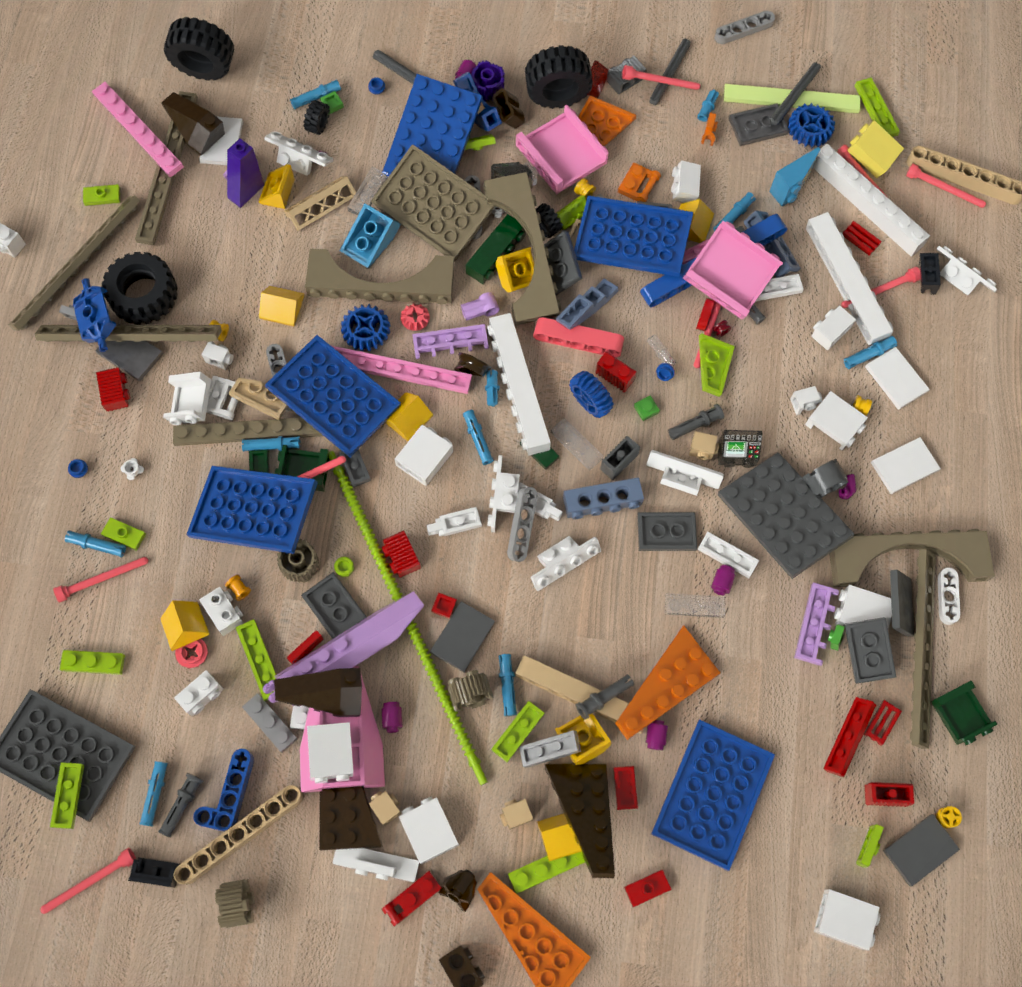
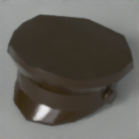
M459 352V362L454 370L472 374L473 376L484 377L486 372L492 367L472 355Z

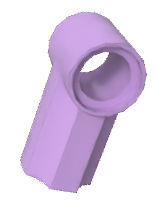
M492 292L484 293L477 300L461 305L466 321L482 315L493 316L500 310Z

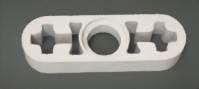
M945 568L938 574L939 618L946 625H952L960 619L958 573L953 568ZM947 573L949 577H952L949 582L947 578H944ZM945 591H949L953 594V601H948L945 599ZM954 605L950 608V614L954 615V617L950 619L949 616H946V613L949 612V606Z

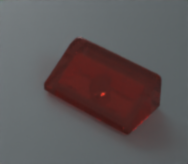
M597 60L594 61L591 67L593 85L588 93L589 96L599 98L609 71Z

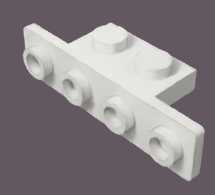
M273 131L265 136L264 140L279 146L277 163L282 165L290 164L293 170L306 176L311 172L312 162L323 167L333 162V158L326 153L314 150L311 146L303 145L293 138L285 137L280 132Z
M937 247V251L950 260L941 270L940 276L968 296L979 282L993 293L997 291L995 287L997 284L989 278L987 280L981 277L982 273L974 267L972 269L967 267V262L961 257L956 259L951 255L953 252L948 247Z
M651 450L647 461V466L664 471L660 484L696 496L700 484L719 489L724 474L655 450Z
M502 455L498 456V461H494L493 472H497L496 479L492 478L491 490H495L494 497H490L489 508H493L492 515H488L487 526H491V532L494 533L497 511L515 512L520 474L501 473Z
M568 536L537 556L538 560L545 568L531 576L535 589L537 591L541 590L601 552L598 539L593 537L579 546Z
M360 848L336 850L333 864L356 869V874L367 876L368 872L376 874L375 878L388 881L389 877L415 882L419 861Z

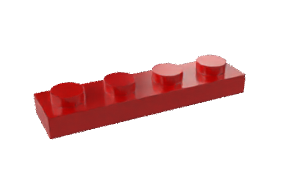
M855 697L823 769L826 772L841 777L845 776L876 708V704L873 701Z

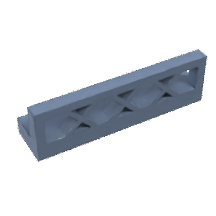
M756 210L743 222L748 229L770 216L767 212ZM782 236L764 245L768 253L777 255L780 261L783 262L774 273L776 278L783 277L790 271L798 272L801 269Z

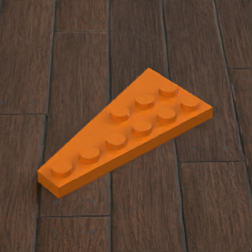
M589 96L578 118L587 125L588 130L592 134L596 135L599 143L602 146H606L636 119V114Z
M684 625L615 722L627 740L720 674L719 670Z
M490 872L477 890L535 987H570L591 957Z

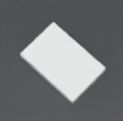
M218 117L223 121L225 134L203 155H200V163L227 165V150L241 137L243 120L241 118Z
M896 347L865 366L898 410L930 390Z
M921 437L871 462L890 494L941 469Z

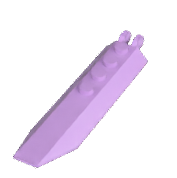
M413 591L376 611L274 677L275 679L334 669L353 668L396 641L424 607V604ZM271 680L263 686V691L267 694L274 691L268 698L271 703H276L278 701H275L274 680Z

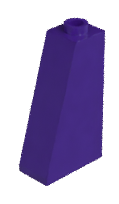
M239 138L227 150V198L241 208L264 186V181L254 149Z

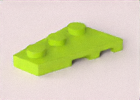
M701 333L699 335L702 391L720 397L735 346Z

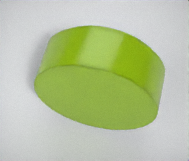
M340 557L335 561L334 569L340 577H348L354 571V564L350 558Z

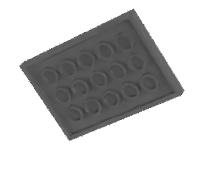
M779 452L718 491V496L791 579L854 537L851 529L819 495L816 496L803 478Z
M30 689L0 735V772L54 802L61 763L84 764L76 815L91 822L136 746Z

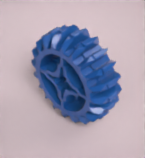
M812 103L809 106L806 104L802 107L798 106L792 112L788 121L789 135L793 136V141L798 140V145L803 143L804 147L810 145L813 148L814 145L817 147L821 146V144L825 145L835 131L834 116L830 115V111H825V106L820 108L818 104L816 106H813Z
M361 304V308L354 306V311L348 310V315H344V321H341L343 339L347 341L349 346L353 345L355 350L360 347L361 352L365 348L370 352L372 347L377 350V345L383 346V340L387 341L390 334L388 316L384 315L382 309L378 310L377 306L374 308L370 304L367 307ZM356 323V324H357V328L355 329L356 331H355L354 333H352V332H351L352 327H353V325ZM379 323L380 328L376 333L374 328L376 327V324Z
M581 371L572 377L569 386L577 402L596 418L607 415L614 404L610 393L602 382L588 371Z

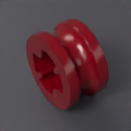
M726 320L721 321L713 328V331L717 332L718 338L723 337L732 329L730 325H727L728 322Z

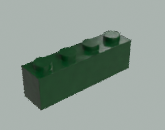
M507 214L465 265L466 274L481 284H484L493 277L496 270L497 257L512 253L515 245L521 242L526 235L524 228L514 217Z

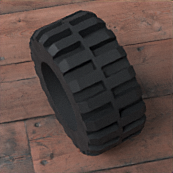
M195 17L179 18L172 22L164 44L165 56L173 67H177L180 72H184L190 77L193 76L196 79H205L207 81L211 79L213 81L218 80L228 74L235 50L230 36L225 34L222 28L219 29L217 25Z
M558 45V47L551 46L549 49L540 50L538 54L536 53L532 56V59L528 61L525 67L528 95L534 103L540 104L544 108L554 109L559 107L560 109L564 108L565 105L572 106L574 103H579L582 98L584 99L588 95L593 85L589 58L583 51L578 48L574 49L573 46L564 47L563 45Z
M134 252L132 255L128 253L121 259L117 258L115 263L110 264L107 268L109 271L104 273L103 279L105 281H102V288L107 289V292L103 295L116 316L128 323L133 321L136 325H141L142 322L150 324L153 320H160L162 315L166 316L169 313L168 309L174 307V300L178 296L177 283L166 262L157 255L152 256L148 252H144V254ZM141 279L155 281L153 289L148 294L138 298L125 296L127 289L134 282Z

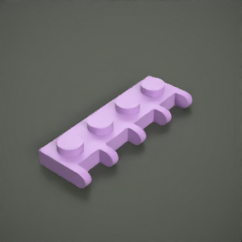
M485 324L412 334L416 359H420L419 353L432 352V357H435V351L450 349V354H454V348L467 346L470 352L472 351V346L484 344L485 349H489Z
M814 582L811 584L794 658L822 666L823 661L816 659L818 648L826 649L827 644L820 642L823 629H831V625L824 622L827 611H835V607L829 605L831 594L838 595L839 590Z

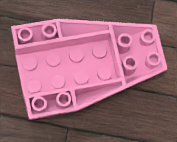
M362 675L360 716L336 717L332 716V713L313 711V708H309L300 747L301 793L318 792L326 788L364 786V788L385 787L383 743ZM350 722L353 777H349L348 781L341 782L336 781V778L328 779L327 783L315 784V781H310L307 726Z

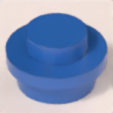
M378 77L372 78L368 84L369 91L373 94L383 93L385 91L384 81Z
M662 363L657 367L656 373L660 380L668 381L673 378L675 370L672 365Z
M80 459L73 460L68 465V472L74 478H81L88 471L87 464Z

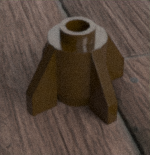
M459 870L446 877L442 883V889L438 893L458 903L457 905L461 910L466 912L475 894L477 883L475 875L469 870Z

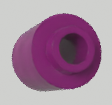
M463 60L455 74V79L466 72L471 74L473 68H476V64L472 60Z
M721 565L717 569L711 585L714 593L721 596L730 593L736 576L734 574L735 569L727 565Z
M399 702L383 703V708L381 709L382 729H385L387 733L399 732V729L403 727L402 707L399 706Z
M655 720L647 726L646 743L648 749L663 751L664 746H666L668 726L664 725L665 721Z

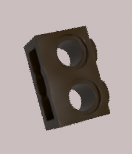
M462 945L440 958L439 962L453 987H466L462 982L463 976L466 974H471L475 978V984L472 987H481L484 985L482 980L485 977L479 966L474 968L470 961L474 957L468 947L463 948ZM460 954L463 957L464 963L461 967H454L452 965L451 959L453 955Z

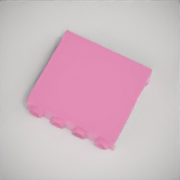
M565 105L563 114L526 136L522 132L516 135L517 148L556 195L607 164L609 154L607 148L599 143L596 135L588 130L587 125L583 121L581 122L573 109L571 110L568 105Z
M722 221L683 279L742 320L748 315L750 308L783 262L780 261L777 255L768 253L760 243L751 241L747 234L738 232L733 224Z

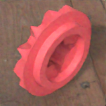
M413 303L410 306L406 305L405 309L401 312V322L409 330H421L429 323L430 314L427 308L421 304L415 305ZM414 312H416L418 315L416 319L417 322H415L413 317H411L413 316Z
M202 639L175 650L178 663L189 669L199 667L200 664L205 662L208 655L207 645ZM186 648L191 650L196 648L195 652L197 653L198 657H188L189 653L186 650Z

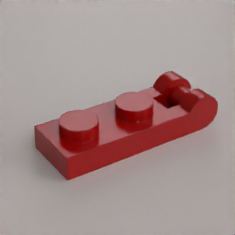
M428 871L381 910L384 914H388L391 924L395 927L442 888L430 871ZM398 904L404 910L399 915L394 909Z

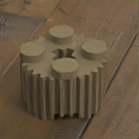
M299 539L294 554L277 553L279 569L284 577L290 579V581L294 580V582L305 583L318 571L319 558L313 546L306 542V540L302 541V539ZM299 558H301V561H300V562H298V563H295V562H294L295 560H298V561H299Z
M477 670L466 673L464 678L459 679V677L447 681L453 707L457 712L463 711L462 707L465 706L472 707V709L481 707L486 704L487 698H494L487 675L478 673Z
M243 879L222 883L219 889L215 890V900L221 915L218 916L220 927L229 928L253 923L254 913L251 910V905L255 903L253 891H250L249 880Z

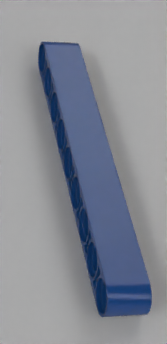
M774 214L746 229L743 233L747 234L754 243H760L764 246L782 236L788 228L780 216ZM696 258L682 265L680 277L664 275L640 290V294L650 308L693 286L684 280L683 277Z

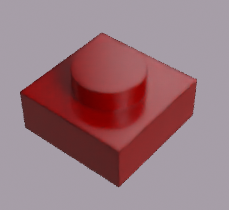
M438 592L431 612L450 619L457 599Z

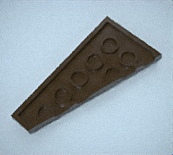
M545 764V771L550 777L551 785L557 793L561 808L570 828L574 832L575 840L581 848L583 858L592 878H614L615 868L607 765Z
M363 786L326 788L320 791V851L383 847Z

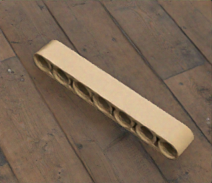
M915 146L907 158V165L909 167L912 163L916 164L922 172L1013 205H1017L1022 201V182L923 146Z
M523 656L515 673V676L573 704L582 703L590 697V694L601 692V690L526 656ZM614 697L604 704L602 710H596L593 713L615 723L629 703Z
M293 785L282 789L181 863L174 871L175 880L180 884L186 885L194 883L297 807L303 800L301 790ZM293 790L297 791V798L294 801H289L288 794ZM278 803L280 805L279 812L271 814V806ZM261 816L262 824L259 827H254V818ZM239 829H243L244 837L237 841L235 834ZM225 842L227 846L226 851L220 854L217 850L218 845ZM206 855L208 857V864L202 867L200 859ZM188 868L190 870V877L187 880H183L182 872Z

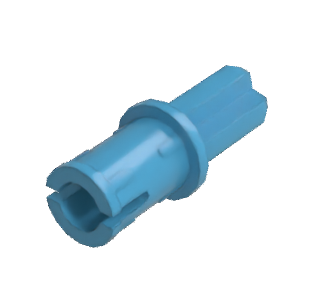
M714 89L709 92L706 100L702 102V108L697 115V118L702 122L708 120L709 114L715 108V102L719 93Z
M490 370L486 372L487 385L485 386L487 405L495 407L498 404V391L500 390L498 372L492 370V374H490Z

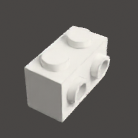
M681 160L674 167L672 172L674 183L671 187L673 200L685 203L694 201L699 197L701 165Z
M0 223V251L15 258L26 244L19 233Z
M840 305L835 310L831 309L825 315L826 319L823 322L819 320L813 327L814 332L811 337L827 351L852 328L856 321Z
M218 587L199 599L223 636L244 623L241 619L244 615L238 606L233 607L231 603L233 598L228 590L223 591L221 587Z
M205 670L176 695L174 699L186 713L193 717L200 713L207 703L216 699L224 689Z

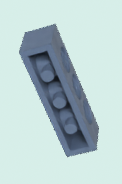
M639 477L563 492L567 518L580 519L584 515L589 514L598 516L606 511L614 513L628 507L629 509H636L642 505L644 500ZM618 494H625L627 498L620 499ZM606 497L608 502L603 503L599 498ZM586 500L589 502V505L583 506L580 504V501Z

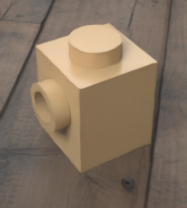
M695 431L689 455L695 456L700 460H711L713 455L718 453L719 443H716L717 436Z
M379 791L371 797L372 801L369 805L384 826L402 814L397 808L399 802L393 793L388 795L386 791L384 793Z
M514 799L504 803L505 807L502 808L503 814H500L504 827L508 825L509 830L533 821L526 799L519 802Z

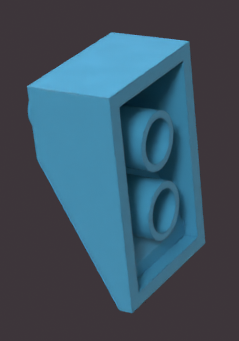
M819 147L776 172L769 192L781 206L787 203L791 204L797 199L798 193L813 169L820 152Z
M364 203L339 251L365 267L370 268L393 240L401 224Z

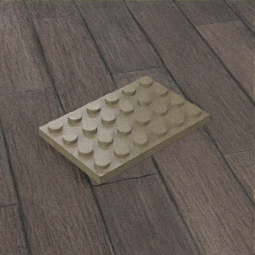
M413 144L371 200L372 204L443 255L454 256V262L496 207L487 204L486 196Z

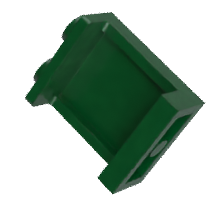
M283 445L282 451L279 450L278 452L279 467L275 469L274 474L297 477L329 462V450L321 449L320 452L289 449L287 445ZM328 471L311 478L317 481L315 491H325Z
M972 680L931 701L957 745L961 743L969 745L977 740L975 736L979 734L985 736L993 732L992 727L997 725L996 721L991 722L974 695L972 689L976 687Z

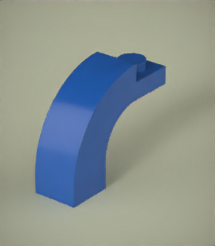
M469 72L453 80L455 87L479 94ZM482 99L485 109L477 114L474 123L482 130L490 131L500 125L502 121L496 107L489 106Z

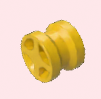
M586 178L581 179L574 188V192L577 195H584L586 200L596 190V187L590 185Z
M212 320L209 325H221L222 332L218 340L224 341L229 332V325L226 323L220 324L217 320Z
M857 395L852 407L867 416L872 400H865L862 396Z
M947 806L936 812V819L943 828L947 829L957 827L962 821V815L956 807Z

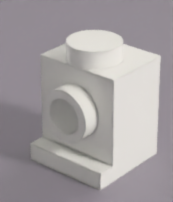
M214 341L208 342L202 353L206 363L224 370L232 363L234 355L229 352L227 347L221 344L217 346Z
M816 386L794 391L790 400L796 415H800L802 410L810 411L815 409L817 404L822 402V396L817 391Z

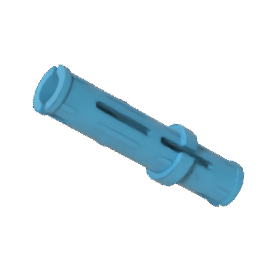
M336 79L290 99V102L295 110L311 103L312 100H318L331 92L340 91L341 87Z
M750 192L746 193L740 201L734 204L729 213L713 227V230L715 231L722 221L733 224L740 215L745 214L747 208L756 201V198L753 197L754 195Z
M890 336L883 341L874 342L872 346L844 358V365L847 369H851L877 355L881 356L887 350L896 347L897 340L894 336Z
M468 410L462 414L468 426V434L472 436L482 464H490L494 460L481 431L482 426L478 423L474 410ZM472 423L474 424V426H475V428H476L477 434L475 433V431H474V429H473ZM479 440H480L481 443H482V446H483V448H484V452L482 451V448H481V446H480Z
M299 436L242 439V444L244 443L242 445L243 452L265 449H278L282 451L283 445H287L289 449H300L301 447Z
M68 530L65 535L66 543L79 545L83 549L90 548L123 557L124 554L122 553L126 551L125 545L91 537V534L86 533L84 535Z
M502 654L498 658L504 716L517 715L513 683L515 673L512 670L511 654Z
M158 761L154 762L151 780H148L147 783L149 788L139 825L153 827V820L161 789L165 785L163 780L168 763ZM152 796H154V797H153V801H152V805H151V809H150V813L148 814L149 808H150V804H151V800H152Z

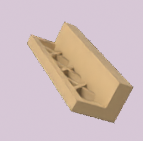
M341 176L284 210V213L291 219L295 228L299 231L357 196V193L348 177ZM347 185L351 194L347 197L340 196L341 188ZM329 195L336 196L335 203L332 206L325 205L326 198ZM314 204L321 205L320 212L317 215L310 213L311 207ZM299 213L306 214L305 222L299 225L294 216Z

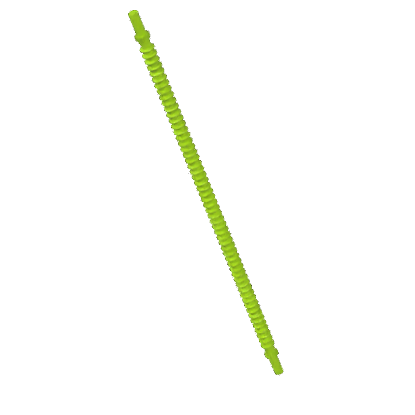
M334 451L329 452V460L331 461L337 458ZM341 465L336 466L333 473L338 477L337 482L341 483L340 488H343L344 497L347 498V502H350L348 506L352 507L351 511L354 512L355 521H358L357 525L361 526L360 531H363L362 535L365 536L366 545L370 546L368 549L372 550L371 555H374L373 560H376L375 564L379 565L378 570H381L382 579L386 580L384 583L388 585L389 594L393 595L391 597L392 600L397 601L402 598L403 593L399 592L400 588H397L398 583L394 582L396 578L392 577L393 573H390L391 568H388L389 563H386L387 559L383 558L382 548H378L380 544L376 543L377 538H374L373 529H370L371 525L367 524L366 514H363L364 510L361 509L360 501L356 500L357 495H354L355 491L352 490L353 486H350L351 482L347 481L349 478L345 476L344 467ZM413 619L406 628V630H409L408 635H411L410 640H414L412 644L416 645L415 650L419 651L417 655L421 656L422 665L426 666L424 670L428 671L427 676L431 677L429 681L433 682L434 691L438 692L437 697H440L439 702H442V708H445L444 713L448 714L446 717L450 718L449 723L453 724L451 728L455 729L454 734L458 735L456 739L460 740L459 745L463 746L461 750L465 751L464 756L468 757V765L473 768L482 786L488 783L480 766L481 761L474 753L476 750L472 749L473 744L469 743L471 739L467 738L468 733L464 732L463 722L459 721L460 717H457L458 712L454 711L452 701L449 700L450 695H447L448 690L444 689L446 685H442L441 675L437 674L436 664L432 663L434 660L430 659L431 654L427 653L429 649L425 648L424 638H420L422 634L418 633L419 628L415 627L417 623H414Z

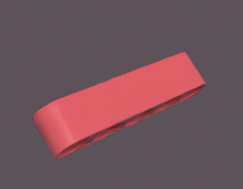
M543 317L537 319L533 334L536 340L600 355L607 351L614 357L621 356L624 337L620 334L580 325L569 330L556 320Z

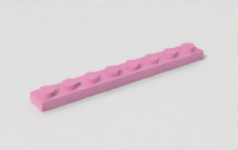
M106 82L91 91L170 178L184 168L176 156Z
M332 346L364 373L465 394L469 392L472 374Z

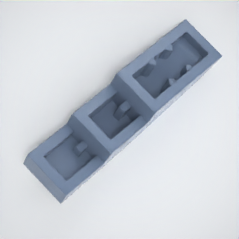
M603 279L595 288L592 286L583 296L579 294L556 318V321L569 330L573 329L603 307L618 292V287Z

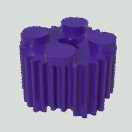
M482 60L471 71V77L479 94L483 96V100L493 101V94L501 88L504 89L505 73L503 67L497 64L494 65V63L491 64L487 60L485 62Z

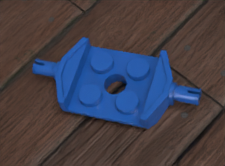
M85 278L81 281L84 288L81 291L82 293L73 299V307L81 338L88 343L98 342L100 352H105L108 350L105 340L116 326L115 322L110 321L103 295L107 292V289L100 286H91L90 280Z

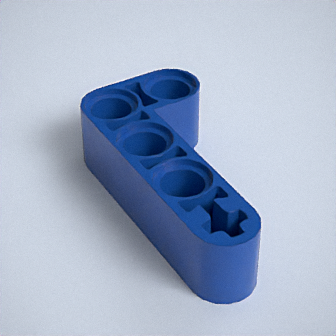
M238 749L233 753L217 809L209 807L198 808L193 817L197 825L225 832L237 823L254 764V757L248 750ZM244 756L247 757V760H246V761H243V762H240V761H239V758H240V757H241V758L244 757ZM236 767H238V768H240V769L243 768V769H244V772H242L241 770L236 769ZM238 774L241 775V783L234 785L233 778ZM231 795H235V804L232 806H228V797H230ZM208 811L210 815L209 820L203 823L201 815ZM228 816L230 818L229 825L222 827V818Z

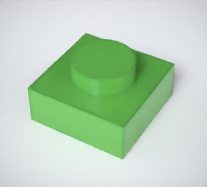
M336 91L320 98L322 103L328 104L330 107L329 114L344 108L343 102Z
M651 395L634 403V408L642 421L660 412Z
M836 625L835 630L830 631L828 641L831 642V649L839 650L844 636V626Z

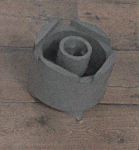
M837 459L823 464L811 474L808 473L802 477L812 492L821 498L848 483V478Z

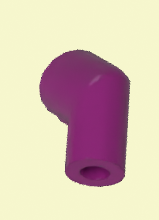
M854 474L846 475L848 483L838 491L839 497L843 500L851 498L857 491Z

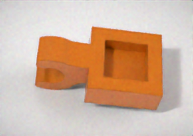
M714 113L709 114L705 133L701 139L702 144H704L706 139H709L711 141L710 146L714 145L715 135L712 132H716L718 124L715 121L716 114Z

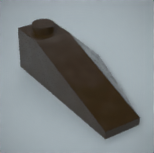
M172 92L161 102L165 111L177 126L178 131L184 137L187 145L199 155H203L225 134L223 121L210 111L177 93Z
M341 668L274 679L275 701L298 707L302 705L313 708V711L332 713V716L358 717L361 715L362 683L360 668Z

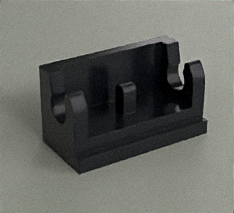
M920 253L921 293L923 294L925 290L930 289L931 295H936L941 285L939 253Z
M138 857V859H134L128 881L176 888L177 881L174 878V871L180 864Z

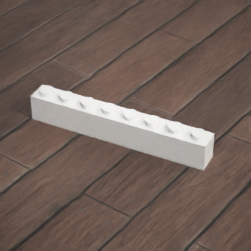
M825 144L820 148L813 168L911 257L925 245L930 237L925 230L831 146Z
M829 212L809 219L806 230L844 301L851 300L852 303L848 305V308L856 319V323L868 346L870 347L874 342H880L890 337L893 333V326L890 321H887L884 309L876 301L875 293L870 290L868 280L862 275L860 265L854 260L850 247H847L845 244L844 236L838 231L835 219L831 218Z
M511 313L489 318L487 331L489 337H493L491 343L493 351L498 354V357H496L498 368L503 370L501 378L503 384H507L508 387L506 389L507 398L512 400L511 411L513 417L516 416L518 420L516 422L517 431L522 433V448L527 450L528 456L549 451L551 442Z

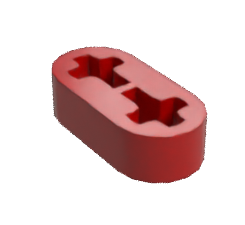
M706 298L696 329L705 332L715 302L714 300Z

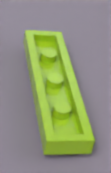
M872 77L857 81L854 86L872 121L875 120L892 137L898 136L900 130Z
M253 619L235 628L263 700L267 701L270 694L274 691L268 694L264 693L263 686L269 681L274 680V676L277 674L257 623Z
M582 852L549 861L548 857L545 856L508 873L515 893L518 894L585 863Z

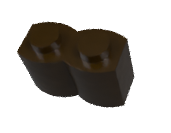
M503 88L493 94L494 105L498 108L499 117L504 123L516 129L525 122L524 113L519 109V101L516 96Z

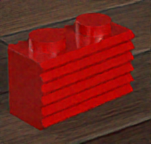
M606 351L597 362L595 374H598L601 378L626 392L634 382L637 371Z
M119 367L96 372L103 408L109 412L128 407V400L131 397L129 390L125 389V383H128L125 372H122Z
M404 530L383 539L384 546L381 548L385 557L390 556L392 563H389L393 574L398 573L399 578H402L421 569L418 558Z
M871 782L864 786L865 804L867 806L907 807L914 804L913 784Z

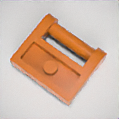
M633 162L618 188V193L635 201L647 202L650 191L656 181H659L661 178V173L656 170H649ZM645 178H649V181L645 186L643 192L638 193V190L644 182Z

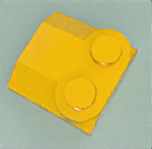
M530 247L497 257L496 268L501 285L507 292H513L529 286L534 271V261Z
M593 713L586 720L580 715L561 727L555 728L557 735L572 730L577 731L581 752L570 755L571 760L576 765L585 764L604 753L611 746L610 739Z

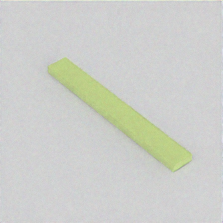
M725 84L723 102L757 105L778 103V106H780L792 90ZM803 91L791 107L798 108V106L802 107L804 104L809 106L812 103L813 106L818 104L820 108L825 106V111L859 113L860 95Z

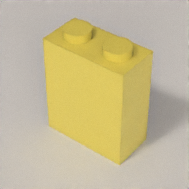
M874 120L869 125L865 123L860 128L859 136L856 135L849 142L851 146L848 148V152L874 177L878 178L889 169L904 148Z

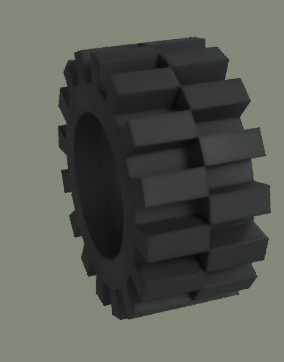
M312 100L311 104L308 105L309 108L306 109L307 113L304 115L303 123L305 124L303 126L306 131L321 135L326 128V124H328L330 107L328 104Z
M542 203L535 208L536 213L539 212L541 223H539L540 230L544 231L545 237L551 238L562 229L561 220L557 217L558 214L554 212V209L550 208V205Z

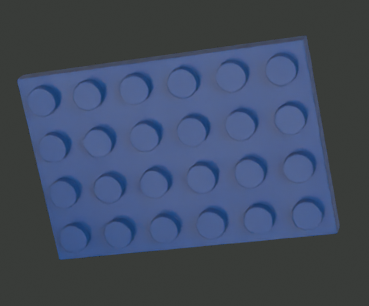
M417 74L382 175L389 177L412 144L456 174L483 96Z
M588 196L574 247L576 258L579 261L680 277L693 212Z
M318 335L265 384V387L349 457L401 406V402Z
M212 466L186 535L193 539L294 554L317 486V481L309 478Z
M699 719L651 835L726 871H730L775 754Z

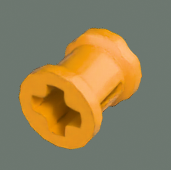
M240 575L231 577L225 584L226 588L231 589L236 595L237 601L244 599L251 592L250 587H246L241 581Z

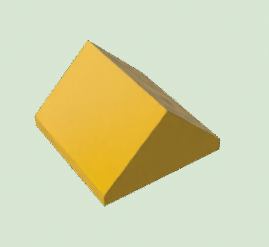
M286 164L268 173L259 199L260 204L282 209L286 208L295 181L290 164Z
M701 199L681 203L679 210L693 212L688 240L697 243L705 241L714 213Z
M268 286L261 292L259 319L295 326L305 294Z
M405 392L398 399L401 402V406L385 423L406 441H409L420 426L425 425L433 417V414L418 395Z
M172 600L160 618L171 651L210 635L198 602Z
M564 813L537 821L549 861L582 852Z

